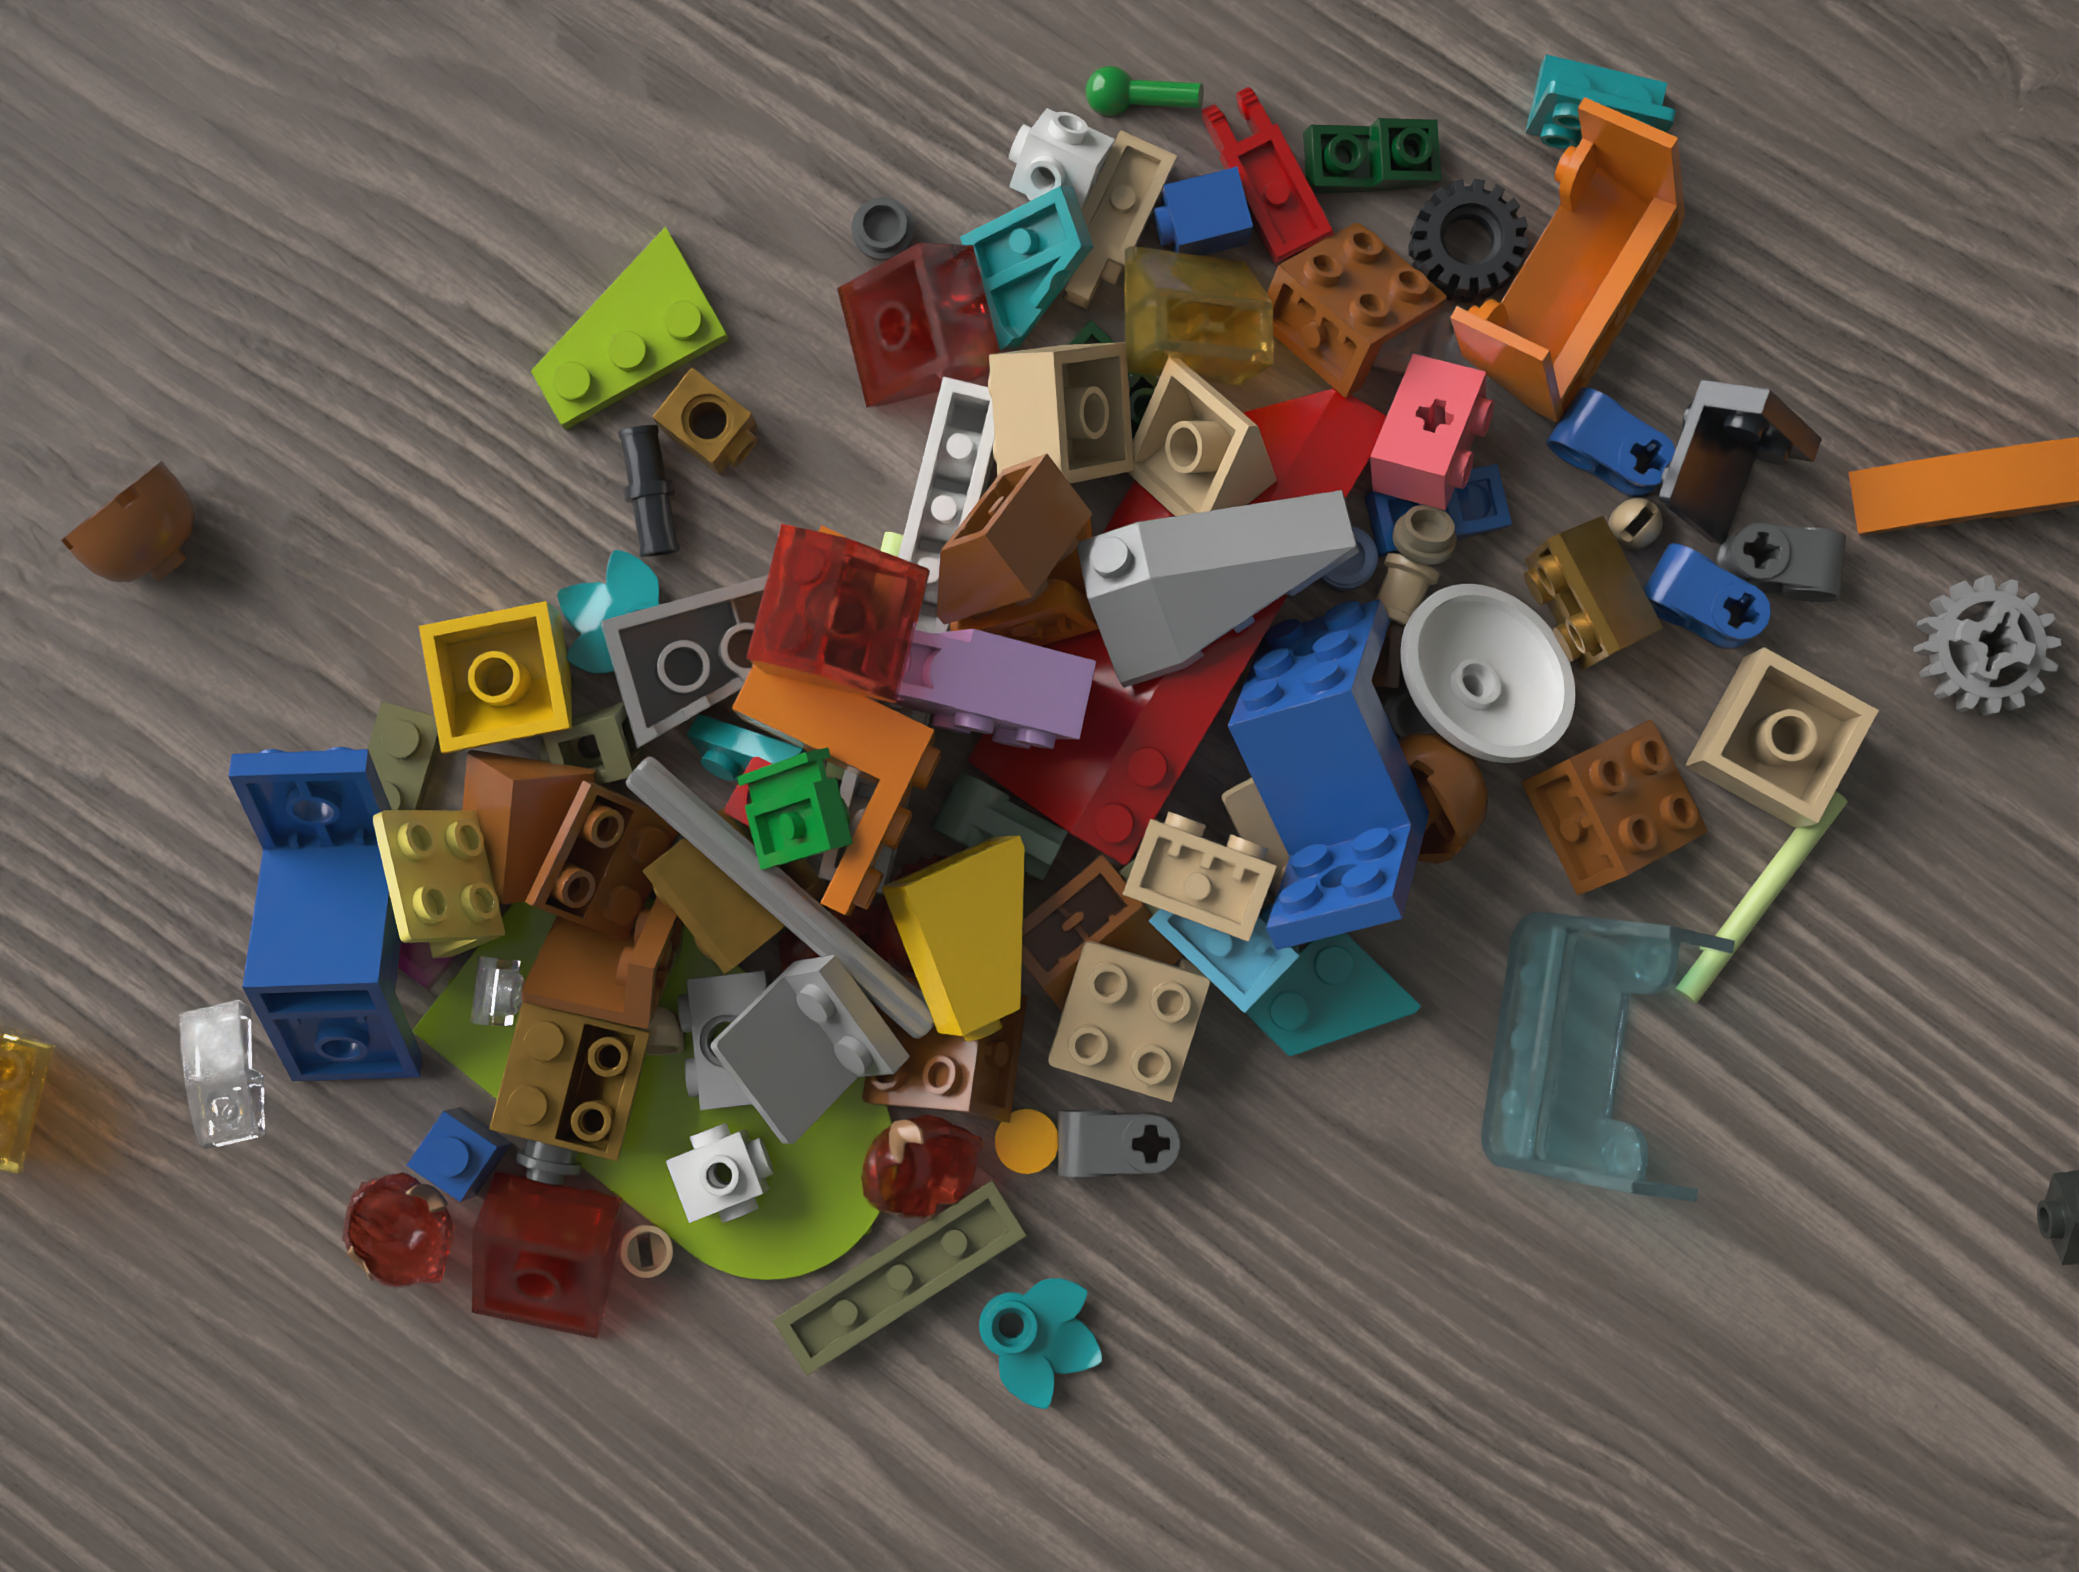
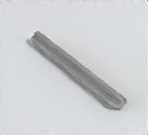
M648 757L644 759L628 776L626 785L634 794L820 957L836 955L865 996L913 1038L920 1039L935 1025L924 995L779 867L760 870L755 846L655 758Z

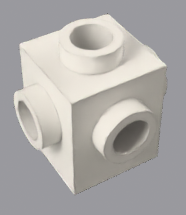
M1046 108L1032 128L1025 124L1022 125L1013 142L1008 159L1017 163L1009 187L1026 194L1027 198L1031 201L1059 186H1070L1074 188L1082 211L1115 139L1088 127L1083 119L1074 114L1055 112Z
M727 1123L691 1136L690 1140L694 1149L666 1161L689 1223L715 1212L719 1213L721 1221L724 1223L759 1209L755 1197L769 1190L765 1177L774 1174L769 1154L762 1139L757 1138L751 1141L747 1129L730 1134ZM719 1162L728 1165L731 1169L732 1180L730 1183L724 1182L718 1177L716 1169Z

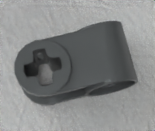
M1765 522L1753 523L1741 529L1739 533L1727 538L1717 548L1714 560L1718 567L1758 587L1764 593L1783 595L1784 597L1800 601L1831 602L1841 598L1847 535L1843 532L1827 528H1797ZM1749 545L1750 555H1745L1743 548ZM1754 558H1760V565L1754 567Z
M1115 1110L1058 1111V1176L1109 1177L1116 1176V1174H1153L1163 1172L1169 1168L1179 1155L1180 1137L1178 1129L1170 1119L1162 1114L1152 1112L1116 1113ZM1146 1125H1156L1159 1136L1170 1138V1148L1160 1149L1157 1160H1146L1144 1149L1133 1147V1138L1143 1136Z

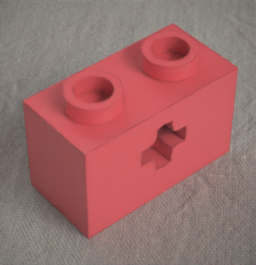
M1412 354L1370 456L1372 489L1374 492L1446 510L1454 488L1464 489L1470 477L1474 452L1469 450L1475 435L1485 437L1492 420L1494 400L1486 398L1485 371Z

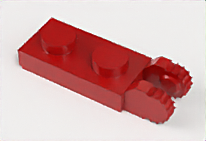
M1247 87L1236 93L1238 110L1242 118L1246 120L1253 134L1252 136L1237 142L1224 113L1215 104L1203 109L1201 115L1216 149L1220 152L1219 159L1224 169L1238 167L1251 220L1275 266L1278 267L1281 263L1334 235L1278 124L1272 125L1252 88Z

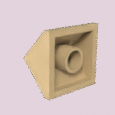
M1169 357L1133 439L1134 471L1127 473L1175 516L1249 504L1277 481L1259 427L1178 357Z

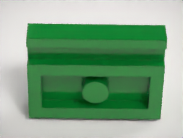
M828 747L804 752L737 776L739 786L748 785L752 800L751 804L744 807L760 870L785 865L853 844L849 830V810L840 795L836 777L827 779L823 760L831 757Z

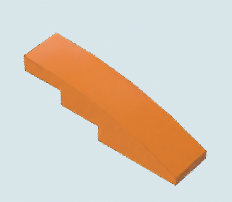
M2079 437L1984 449L1850 471L1848 473L1858 535L1866 536L1923 525L1926 528L1988 517H1992L1994 520L2079 505Z

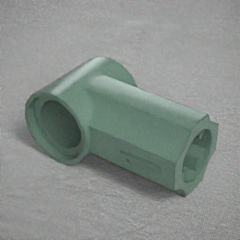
M960 771L930 828L966 848L995 836L1020 835L1025 847L1024 873L1043 881L1068 832L1009 802L1011 797L997 788Z

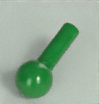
M1104 66L1097 69L1089 77L1085 88V95L1089 106L1096 113L1102 116L1113 117L1124 113L1130 105L1201 109L1204 88L1202 83L1132 80L1130 75L1123 69L1116 66Z

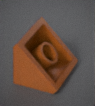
M473 749L467 752L462 811H477L495 893L499 903L508 904L526 901L582 782L591 781L595 783L596 769L562 765Z

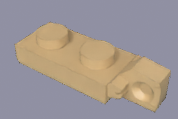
M1120 130L1082 209V214L1094 247L1070 278L1065 289L1067 292L1065 300L1087 310L1101 279L1114 285L1116 284L1120 273L1125 272L1153 213V208H1155L1162 194L1163 185L1167 183L1176 164L1177 155Z

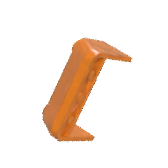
M1585 97L1578 106L1582 140L1577 147L1571 145L1566 149L1559 160L1554 175V180L1560 183L1559 197L1561 204L1501 302L1489 299L1481 307L1472 306L1468 311L1456 307L1450 317L1462 357L1479 370L1485 371L1488 377L1535 413L1556 423L1559 422L1578 390L1583 387L1587 388L1675 242L1685 214L1678 137Z

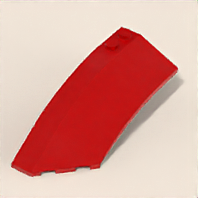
M1334 388L1242 412L1259 427L1277 479L1275 483L1247 505L1342 490L1346 499L1372 454L1387 416L1352 395L1345 398ZM1135 480L1103 533L1137 522L1174 517L1175 515ZM1282 595L1254 614L1252 617L1255 622L1239 633L1232 629L1203 648L1201 652L1204 656L1185 669L1125 688L1122 687L1118 680L1099 629L1042 645L1041 647L1096 661L1080 738L1056 739L1054 749L1030 746V749H1023L993 742V734L983 733L967 761L1074 836L1126 866L1143 839L1150 819H1155L1288 595Z

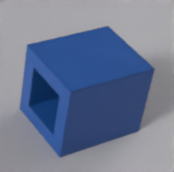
M1238 167L1163 185L1161 207L1153 208L1154 222L1160 244L1162 246L1172 245L1176 262L1249 244L1253 224Z
M460 1107L443 1110L406 1166L459 1202L477 1196L512 1142L496 1131L489 1130L490 1127Z

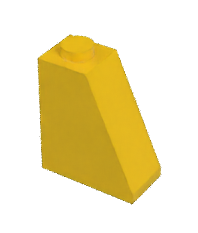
M1020 835L992 837L881 887L938 1033L964 1036L965 1041L978 1040L1002 1028L1000 1018L1020 1009L1025 847Z

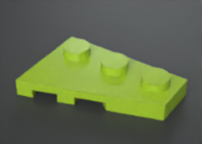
M665 226L531 370V373L564 430H567L728 341L729 338Z

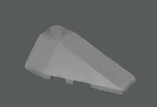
M1342 490L1137 522L1079 541L1077 546L1087 598L1116 675L1123 688L1185 669L1204 656L1201 652L1203 648L1232 629L1239 633L1255 622L1252 617L1254 614L1284 594L1296 595L1359 552Z

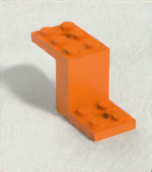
M821 525L732 709L743 721L797 747L803 748L805 751L828 747L831 757L824 760L877 785L852 837L853 844L848 845L821 901V904L851 917L856 905L868 910L884 877L882 872L874 869L885 846L895 851L897 850L913 817L912 811L904 808V805L914 786L923 791L926 790L941 759V750L933 747L936 741L934 729L799 665L801 659L810 664L815 659L828 628L823 626L825 620L822 619V616L830 601L839 605L842 603L856 574V569L852 567L854 559L851 558L847 537Z

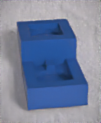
M1498 464L1472 468L1465 488H1454L1447 508L1443 511L1454 522L1457 540L1504 529L1512 525ZM1372 491L1364 497L1378 556L1382 557L1387 556V554L1400 553L1392 539L1395 524L1409 509L1423 504Z

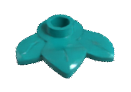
M614 550L607 564L606 584L600 582L580 583L558 591L557 597L565 619L574 630L581 634L569 649L567 660L579 669L592 674L614 672L601 622L606 619L661 605L659 604L658 578L651 568L638 557L625 551Z
M1048 1278L1039 1281L1025 1294L1018 1292L998 1294L988 1301L980 1315V1335L987 1348L999 1356V1373L1003 1385L1015 1397L1033 1407L1041 1409L1049 1407L1054 1391V1372L1060 1374L1080 1372L1102 1362V1354L1094 1334L1083 1322L1075 1318L1085 1303L1087 1290L1070 1280ZM1010 1312L1020 1315L1024 1321L1021 1332L1013 1336L1004 1334L999 1328L1000 1318Z

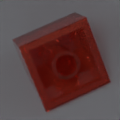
M918 243L837 288L866 408L879 407L940 392L943 377L969 383L990 373L989 355L1000 353L973 245Z
M781 524L746 659L765 674L897 703L930 570L849 538Z
M495 1172L472 1233V1313L597 1339L601 1329L620 1241L623 1198L603 1194L592 1189L583 1190L563 1185L548 1184L529 1179L526 1176L520 1177Z

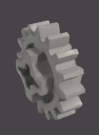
M1991 575L1975 580L1973 588L1966 580L1949 587L1951 598L1941 595L1929 603L1937 617H1926L1918 621L1916 627L1922 632L1929 634V639L1924 643L1914 646L1913 651L1919 655L1929 656L1931 664L1924 667L1919 672L1921 678L1938 677L1941 683L1934 693L1937 699L1955 693L1958 695L1956 700L1957 711L1965 712L1972 710L1978 703L1982 716H1990L1999 713L2001 705L2008 711L2025 706L2023 694L2032 697L2044 692L2046 688L2037 675H2047L2057 671L2058 665L2045 656L2047 650L2061 646V639L2045 635L2044 628L2050 625L2056 618L2053 613L2040 616L2035 613L2033 609L2041 597L2035 592L2020 599L2016 596L2018 581L2014 579L2001 583L1995 589V583ZM1985 605L1984 610L1977 613L1975 621L1970 619L1961 621L1957 619L1968 607ZM1987 635L1986 644L1979 642L1980 636ZM1988 648L1995 650L1994 656H1986ZM2000 671L2005 673L2013 671L2017 673L2005 685L1989 687L1991 681L1997 680Z

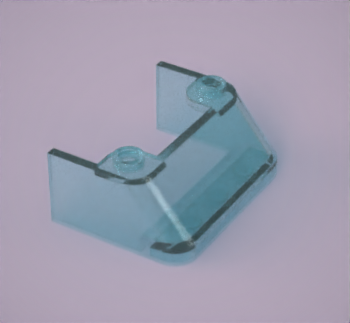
M1532 912L1524 916L1516 925L1511 937L1481 1130L1482 1148L1487 1158L1493 1164L1503 1168L1631 1194L1696 1202L1698 1193L1696 1188L1645 1178L1648 1161L1646 1139L1635 1125L1612 1120V1111L1630 993L1654 995L1663 991L1674 977L1679 948L1733 954L1735 941L1670 925L1548 912Z

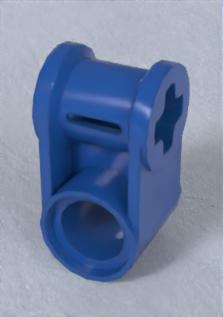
M1586 387L1578 390L1546 442L1549 449L1565 462L1587 471L1616 489L1619 493L1629 497H1639L1653 491L1661 483L1663 471L1666 465L1672 461L1676 450L1672 441L1664 433L1657 431L1628 413L1619 403L1607 395ZM1639 452L1648 457L1645 468L1648 471L1643 475L1634 469L1637 463L1635 455Z
M1668 544L1643 589L1658 618L1681 626L1722 649H1736L1749 642L1751 638L1760 634L1768 625L1771 615L1770 603L1765 593L1758 587L1718 567L1712 560L1700 552L1680 544ZM1733 604L1742 609L1739 614V620L1742 624L1737 628H1733L1728 624L1731 613L1727 609Z

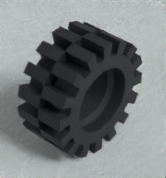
M1474 178L1471 186H1464L1463 179L1453 181L1447 190L1442 186L1433 193L1429 201H1425L1410 232L1412 238L1408 244V254L1414 255L1415 260L1411 266L1422 272L1432 284L1443 290L1446 300L1451 301L1454 295L1461 296V303H1471L1479 295L1482 296L1483 300L1493 296L1499 287L1502 289L1509 282L1523 260L1522 255L1527 249L1529 237H1524V232L1528 227L1526 216L1518 218L1516 212L1520 208L1519 203L1514 197L1507 203L1502 198L1505 189L1497 184L1492 191L1484 189L1485 180ZM1463 219L1474 220L1483 225L1491 238L1489 255L1475 263H1464L1456 260L1450 255L1444 242L1445 230L1449 225Z

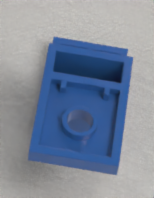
M1381 599L1361 605L1357 601L1344 602L1328 610L1322 617L1302 623L1298 619H1289L1271 627L1261 640L1228 724L1229 730L1289 855V860L1266 926V930L1276 950L1403 919L1430 812L1371 681L1390 622Z
M333 747L326 751L286 752L278 749H267L259 753L232 754L228 777L263 849L242 988L291 1081L420 1077L422 1052L395 993L401 939L373 824V816L375 814L392 809L369 750Z

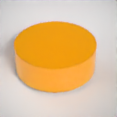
M1031 1108L1018 1109L1011 1112L1010 1123L1000 1122L995 1134V1149L1002 1163L1009 1169L1022 1174L1036 1173L1046 1168L1055 1158L1058 1151V1132L1053 1121L1043 1112Z

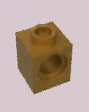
M692 367L652 416L661 431L718 475L724 471L728 464L734 468L739 466L747 458L757 442V437L753 433L758 428V425L752 413ZM715 412L727 417L726 427L718 437L702 439L695 435L696 424L705 414Z

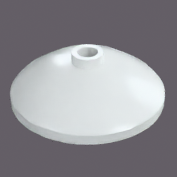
M1459 584L1433 593L1414 610L1408 619L1401 641V665L1405 683L1423 717L1448 742L1460 750L1483 760L1499 763H1516L1542 754L1565 733L1572 719L1575 707V682L1571 665L1552 629L1525 603L1496 588L1478 584Z

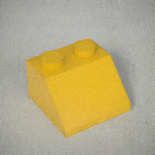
M547 601L419 626L441 753L447 754L572 729L571 670L567 660L568 653L561 615Z

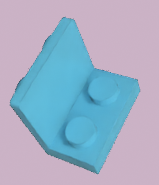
M1272 903L1264 910H1260L1249 942L1163 909H1159L1149 920L1166 939L1244 1013L1300 956L1299 945L1279 950L1275 949L1266 930L1273 908Z

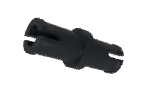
M658 425L634 426L620 430L618 433L619 439L622 441L629 486L623 488L625 501L632 503L640 544V557L662 556L680 551L670 503V496L675 494L674 483L672 480H666L658 436Z

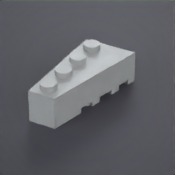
M850 552L851 558L854 559L852 567L856 569L851 586L842 603L839 605L830 601L822 616V619L825 620L823 626L828 628L824 641L872 614L854 552ZM801 566L606 619L601 622L602 631L637 748L742 689Z

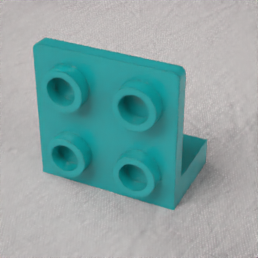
M1546 54L1541 62L1525 133L1539 136L1543 144L1552 148L1566 150L1571 145L1577 147L1582 140L1578 106L1584 97L1666 133L1674 124L1676 110L1662 106L1667 82Z

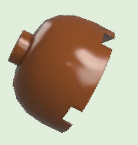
M160 461L60 541L80 563L95 575L113 582H132L150 573L158 582L187 559L179 548L184 545L193 532L195 514L191 499L184 487L168 467Z
M1429 733L1406 735L1397 740L1430 812L1418 861L1439 864L1452 860L1469 843L1485 820L1488 807V789L1482 772L1472 755L1460 750L1442 736Z

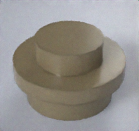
M1418 505L1409 509L1406 514L1397 520L1392 534L1393 543L1403 556L1414 562L1427 565L1439 564L1448 560L1452 556L1457 544L1455 525L1452 518L1442 509L1427 505Z

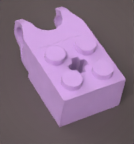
M889 627L880 631H859L839 639L832 672L845 687L863 696L934 715L933 727L962 734H970L971 731L993 734V742L1017 748L1030 749V746L1054 749L1056 739L1080 738L1096 661L976 629L928 633L905 627ZM861 643H865V648L859 670L869 682L857 679L851 673L849 667L851 651ZM879 649L882 651L885 659L882 673L876 664V654Z

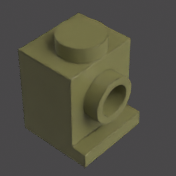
M623 701L616 703L612 707L572 716V729L542 735L543 740L540 742L541 761L596 769L595 783L598 785L628 778L636 767L647 758L643 745L639 748L636 747ZM591 734L595 736L599 753H594L587 749L584 744V736Z

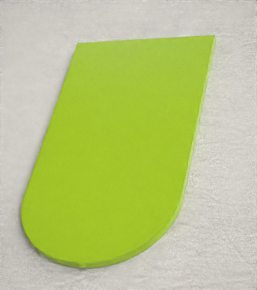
M648 895L643 907L652 908L655 899ZM525 901L513 903L502 917L506 935L484 943L476 949L457 975L448 981L445 990L412 1030L416 1036L496 1099L522 1005V987L557 916L536 908ZM637 920L632 929H635ZM684 924L682 949L658 1006L666 1007L679 1016L678 996L679 994L688 993L687 979L747 972L737 965L724 974L713 960L706 957L700 951L693 934ZM728 1021L720 1025L714 1034V1039L732 1022ZM692 1032L685 1033V1050L683 1052L672 1055L645 1056L619 1160L614 1161L582 1152L577 1154L576 1160L582 1163V1168L655 1226L662 1229L670 1238L696 1258L717 1270L731 1275L761 1280L785 1279L815 1271L845 1254L863 1235L869 1234L872 1231L873 1222L886 1201L895 1166V1157L892 1155L889 1147L892 1119L888 1107L873 1105L863 1101L865 1077H858L813 1125L792 1144H783L753 1104L700 1110L699 1096L689 1097L685 1078V1060L687 1058H695ZM727 1123L730 1134L747 1129L751 1141L761 1138L769 1154L774 1174L765 1177L769 1190L755 1197L759 1209L722 1223L718 1212L689 1223L666 1161L693 1150L694 1148L690 1140L691 1136ZM719 1162L716 1169L718 1177L722 1181L730 1183L732 1180L731 1169L728 1165Z

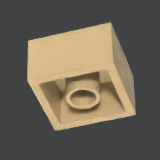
M1126 342L1059 345L989 355L990 376L988 389L993 405L995 433L993 455L997 464L998 475L1003 469L1044 454L1050 456L1070 484L1134 471Z
M1764 647L1743 658L1684 767L1794 828L1818 824L1879 710Z

